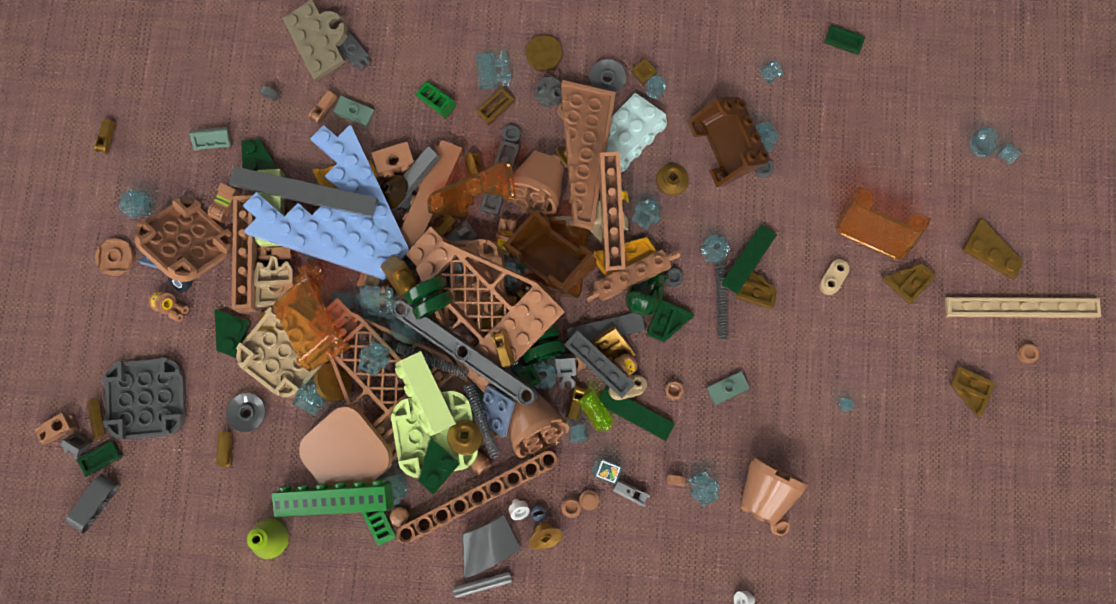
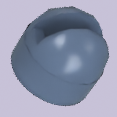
M540 505L534 506L530 512L532 519L542 521L546 517L545 508ZM543 510L544 514L534 517L533 513Z

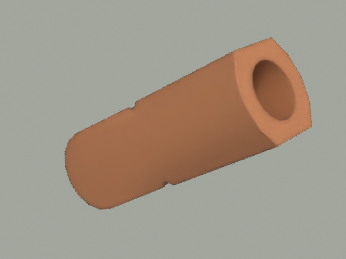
M327 90L309 112L308 118H313L317 124H320L337 100V96Z
M283 246L258 247L260 252L257 257L258 261H270L271 256L276 257L278 260L293 259L292 249Z

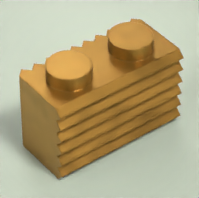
M396 255L380 266L396 293L405 299L404 294L418 285L405 262L396 257Z

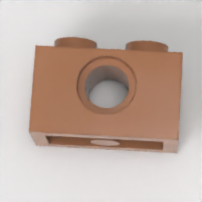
M407 141L371 153L380 179H388L401 172L406 173L414 163ZM393 159L399 160L395 165L390 164Z

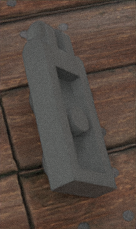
M347 30L348 37L339 46V49L353 67L358 66L363 70L365 67L362 65V61L367 66L371 64L367 59L369 55Z

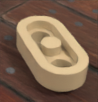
M837 259L830 264L819 284L822 293L833 295L839 290L849 273V265L846 261ZM837 266H841L843 271H838ZM829 281L833 283V287L828 286Z
M641 375L629 376V379L633 382H639L640 386L635 384L623 398L610 387L608 392L615 400L638 396L645 391L647 382Z

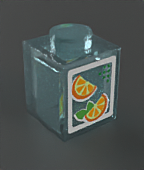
M600 458L599 462L595 461L591 472L595 473L593 478L616 486L623 467Z

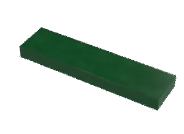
M761 224L723 280L722 285L738 294L777 234Z
M605 388L597 405L666 442L675 425L674 423L628 398L622 400L613 399L609 395V388Z

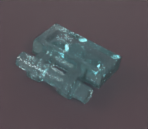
M500 51V57L496 59L494 52L476 54L479 90L498 88V81H503L504 86L510 85L511 72L508 67L510 60L507 56V51ZM496 67H501L500 73H496Z
M361 286V317L379 324L382 322V317H385L387 324L393 325L395 323L394 318H396L392 313V305L396 302L393 289L386 288L385 293H381L380 286ZM381 302L386 304V308H382Z

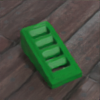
M428 81L415 93L416 97L444 119L456 107L452 98ZM429 89H431L429 94L426 97H424V95L429 91Z
M379 511L372 516L369 515L370 512H362L378 546L397 538L385 511ZM380 516L382 517V520L373 524L372 520ZM385 523V528L376 531V527ZM386 531L389 532V535L383 538L378 536Z

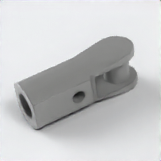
M620 479L613 489V492L643 507L646 506L644 503L647 497L650 498V495ZM635 491L640 493L638 500L632 498Z

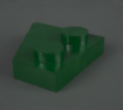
M260 139L241 141L242 168L253 171L278 169Z
M661 300L658 309L653 315L646 336L664 343L682 328L685 323L692 319L695 314Z
M215 309L216 351L236 358V348L239 342L242 343L251 322Z
M430 438L417 481L434 495L460 463Z

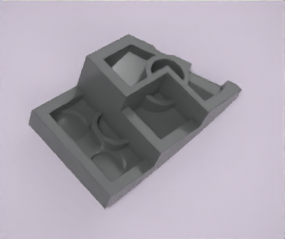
M498 515L485 525L477 523L462 533L463 577L468 578L478 574L520 550L504 515Z

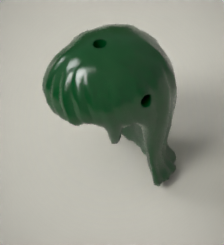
M660 273L634 287L631 285L626 294L627 307L637 315L647 316L653 314L661 303L664 284L669 275Z

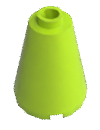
M268 518L257 522L247 536V544L258 557L264 559L278 557L289 543L288 529L277 519Z

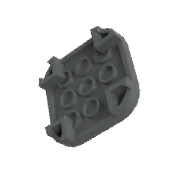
M161 357L160 359L119 361L109 368L106 375L103 374L102 382L105 383L106 421H103V426L110 435L125 440L165 437L176 434L185 424V374L183 368L177 362Z

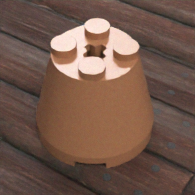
M534 150L507 180L503 188L505 199L508 202L512 201L520 207L519 211L527 215H531L533 211H536L538 214L554 215L559 206L564 168L560 163L561 159L556 155L550 156Z
M528 390L523 392V398L526 401H530L532 398V394ZM538 392L536 401L529 405H523L515 400L508 428L513 450L519 458H524L525 455L532 453L534 456H537L560 442L559 437L569 431V425L564 417Z
M754 456L749 465L739 508L748 513H754L753 517L762 522L766 521L776 526L778 521L805 492L808 484L801 478L773 465L771 462Z

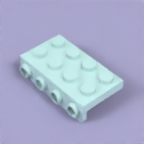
M634 93L612 116L606 152H620L621 172L625 171L629 167L630 162L640 156L646 145H650L655 136L666 128V114Z

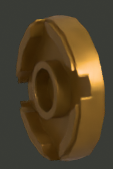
M541 35L533 38L526 47L528 64L537 71L553 70L559 65L562 58L561 45L551 36Z
M332 363L320 367L314 376L317 393L329 402L344 399L345 397ZM339 366V371L349 394L351 379L347 371Z

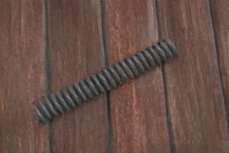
M716 266L718 338L728 340L729 338H723L729 336L727 334L729 333L727 331L729 330L727 328L729 327L727 325L729 320L727 319L728 313H726L728 312L726 310L728 309L726 307L728 306L726 304L728 303L726 301L728 300L726 298L728 297V290L726 289L727 287L719 284L727 276V269H725L727 266Z
M401 342L398 343L397 349H394V352L409 357L410 353L413 355L421 351H418V348L415 350V347L412 349V346L404 345V343L401 344ZM422 351L426 363L431 365V367L434 366V368L454 374V376L457 375V377L459 376L463 379L467 377L469 370L464 376L467 368L458 366V364L455 366V363L452 365V362L449 364V361L438 358V356L435 358V355L432 357V354L429 356V353L427 354Z
M465 384L463 388H465L464 391H466L467 399L470 402L471 408H473L472 411H474L473 414H475L474 417H476L477 425H479L482 437H484L483 440H485L484 443H486L488 454H490L491 458L498 457L499 455L492 456L499 453L500 450H498L496 439H493L495 436H492L494 433H491L492 430H490L491 427H489L490 424H488L489 421H487L486 413H483L485 410H482L483 407H481L478 393H476V387H474V384L465 387Z

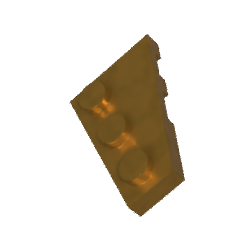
M983 218L979 219L962 250L1012 280L1016 278L1024 263Z

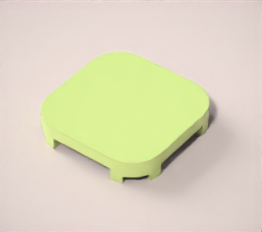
M456 391L441 392L455 423L461 420L473 421L469 401L463 394ZM412 398L404 399L395 406L391 414V422L398 463L407 475L418 478L430 438L460 463L454 471L466 469L475 461L478 450L469 455H460L449 447L447 434L450 427L432 436H429L428 433L426 434L421 425L423 421L420 415H417L413 409L414 402ZM462 433L461 439H468L469 434Z

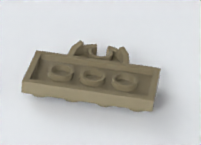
M309 0L284 17L283 20L313 80L318 81L346 62L339 46L348 37L347 24L340 23L338 28L333 29V24L336 21H342L344 18L332 11L321 13L316 2Z

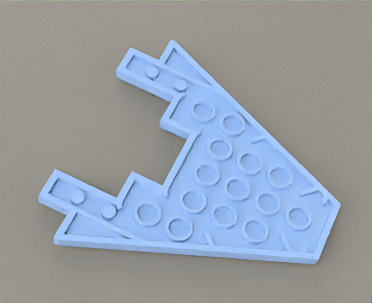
M323 125L310 139L337 163L325 175V178L339 190L377 198L379 201L374 217H366L322 206L311 215L299 203L283 216L256 192L243 205L256 218L244 232L249 236L384 280L386 275L380 266L394 255L403 260L407 256L406 253L409 251V248L352 126L349 125L337 137Z

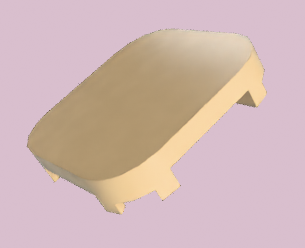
M278 305L268 308L265 311L264 317L242 343L239 342L236 348V358L242 370L250 374L272 393L282 398H292L299 395L314 378L316 371L326 363L329 355L321 337L308 325L310 322L286 305ZM274 312H283L281 316L273 314ZM292 313L297 317V328L287 331L289 327H293V316H289ZM263 325V327H274L276 331L258 330ZM276 327H286V328H285L284 330H278Z

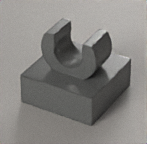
M75 432L63 439L61 446L65 448L66 454L71 452L74 454L73 458L76 459L90 448L92 442Z

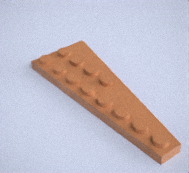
M562 80L561 98L573 226L592 230L600 190L598 153L606 152L616 92Z

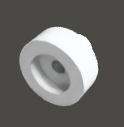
M514 499L509 507V513L513 520H521L529 515L530 509L525 501Z
M739 591L734 595V604L755 603L754 596L748 591Z

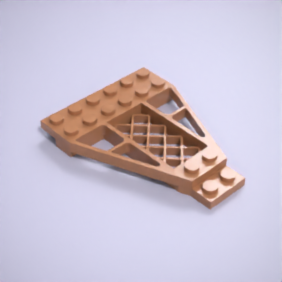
M431 226L406 253L417 266L416 270L421 282L438 275L451 276V287H445L438 293L444 290H451L455 301L447 305V307L458 317V321L449 329L440 309L435 312L439 323L452 332L461 323H464L479 339V343L475 348L500 365L501 363L491 338L492 332L499 333L502 329H505L514 362L516 363L566 312L555 300L554 295L541 282L457 246L455 243L446 240L434 226ZM470 258L503 273L493 283ZM455 262H463L464 273H455ZM450 265V273H443ZM508 274L532 285V288L516 305L497 287ZM455 276H464V287H455ZM468 276L477 277V287H468ZM455 290H464V301H456ZM468 290H477V301H469ZM482 290L491 291V301H482ZM457 304H464V311ZM469 304L478 305V315H469ZM482 304H491V315H482ZM495 304H504V315H495ZM471 318H478V325ZM482 318H491V329L482 328ZM495 318H502L496 325ZM500 340V346H503V340ZM454 357L458 366L467 368L465 374L469 370L467 376L483 393L486 386H494ZM514 364L505 366L504 368L509 370Z
M337 298L308 325L323 341L347 405L355 406L366 395H370L384 410V414L372 426L387 444L391 443L394 449L392 450L393 462L398 456L391 414L400 401L411 398V396L408 397L405 393L398 400V390H405L404 388H398L399 377L397 373L385 374V363H397L405 359L406 356H398L376 331L381 330L413 345L412 349L418 347L449 361V364L452 361L447 355L351 312ZM367 328L369 332H363V330ZM359 334L369 335V345H358ZM374 336L383 346H373L372 337ZM355 338V345H348ZM344 348H355L354 359H344ZM358 348H369L368 359H358ZM372 348L383 349L382 360L372 359ZM386 349L396 360H385ZM345 362H354V372ZM357 362H368V373H357ZM371 362H382V373H371ZM339 365L363 388V392L353 402H351L338 368ZM434 367L430 370L440 392L456 391L464 395L466 391H464L465 388L463 386L466 384L465 387L473 384L467 377L463 379ZM358 376H368L367 386ZM371 376H382L381 387H370ZM385 376L396 377L395 388L384 387ZM371 390H381V400ZM384 390H395V402L384 401ZM384 404H394V405H393L391 408L388 409Z

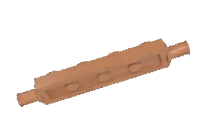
M660 250L625 267V270H619L595 282V290L585 294V298L588 302L597 297L605 301L629 289L631 285L634 287L670 269L671 261L679 258L680 254L678 250L670 254Z

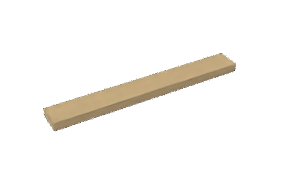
M945 298L946 317H1101L1100 298Z

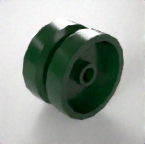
M442 275L425 280L404 294L408 305L419 303L412 310L416 320L425 318L455 301L450 290L438 293L447 284Z
M553 324L523 355L525 364L544 361L565 351L563 341L554 340L560 335L557 324Z

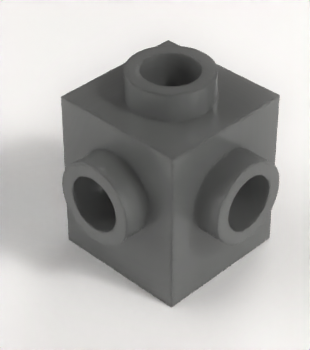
M554 77L541 78L536 87L534 98L540 102V105L547 108L559 106L562 100L561 82Z

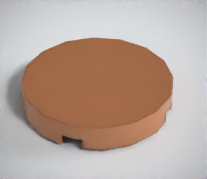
M118 238L104 241L97 248L95 254V262L98 268L111 276H119L128 272L135 260L132 246Z

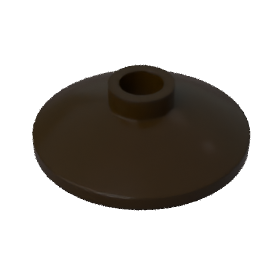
M400 175L389 177L380 186L390 209L397 207L407 193V181Z

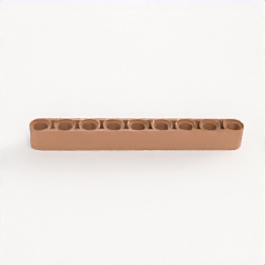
M552 451L543 452L410 521L398 529V540L402 543L413 542L553 469L557 464L556 454ZM546 455L554 457V463L550 466L543 463V458ZM529 464H534L537 467V471L533 475L526 473V466ZM511 473H516L519 476V481L516 484H510L508 481ZM494 482H499L501 484V491L495 494L490 488ZM477 491L482 492L484 496L483 500L479 503L473 500V495ZM460 500L466 504L463 512H458L455 508L456 503ZM440 510H445L448 513L445 521L438 519ZM423 519H427L430 523V527L426 531L420 527V522ZM406 528L412 532L409 540L404 539L402 536V532Z

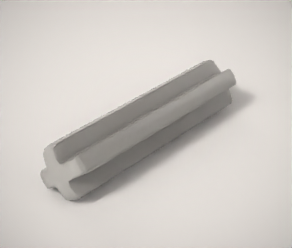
M510 572L456 586L453 588L455 597L459 598L511 583L512 577Z

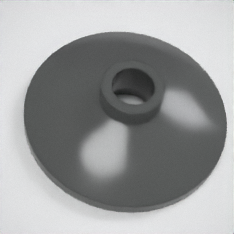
M611 59L601 60L590 70V84L592 87L617 93L625 85L626 72L617 61ZM608 77L611 81L606 82L604 79Z
M242 393L235 396L229 402L226 409L228 423L232 428L240 432H251L257 429L263 423L266 415L263 401L251 393ZM246 410L251 411V414L248 417L245 416Z

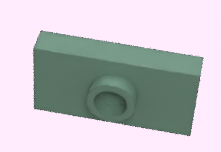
M340 96L333 113L368 128L375 110Z
M228 127L190 130L189 132L194 150L231 147L232 145Z
M741 371L706 389L715 406L749 390L750 387Z

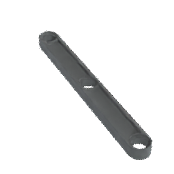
M406 300L394 302L392 313L395 317L519 403L529 405L536 401L537 392L531 385L506 368L501 367L499 363L432 317L427 316L416 320L412 312L415 306L408 305ZM401 303L406 307L404 314H400L398 311V306ZM461 346H465L468 350L466 357H462L459 353ZM525 390L530 391L532 394L530 401H526L523 398Z

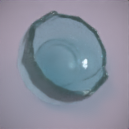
M989 127L977 130L970 137V151L975 156L981 158L993 155L998 148L996 140L999 137L998 134Z

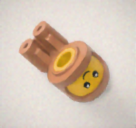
M500 217L495 243L500 246L503 255H510L505 249L504 244L516 231L517 219L509 218L508 220L507 217Z
M155 291L149 297V305L154 311L168 314L169 318L181 322L184 318L183 314L189 312L187 306L176 303L175 297L166 291Z
M623 354L614 361H612V358H608L628 378L637 370V361L630 354Z

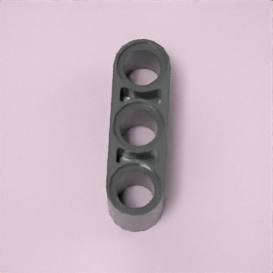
M100 474L69 513L66 522L79 532L85 533L115 495L119 485L105 475Z

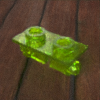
M594 390L577 401L598 433L602 430L608 431L611 429V424L614 421Z

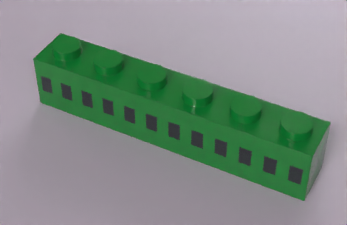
M383 479L374 480L368 484H365V481H356L352 485H347L346 482H338L334 486H328V483L316 484V487H309V484L297 486V488H291V485L279 487L278 491L272 493L274 517L387 511L394 506L392 482H384Z

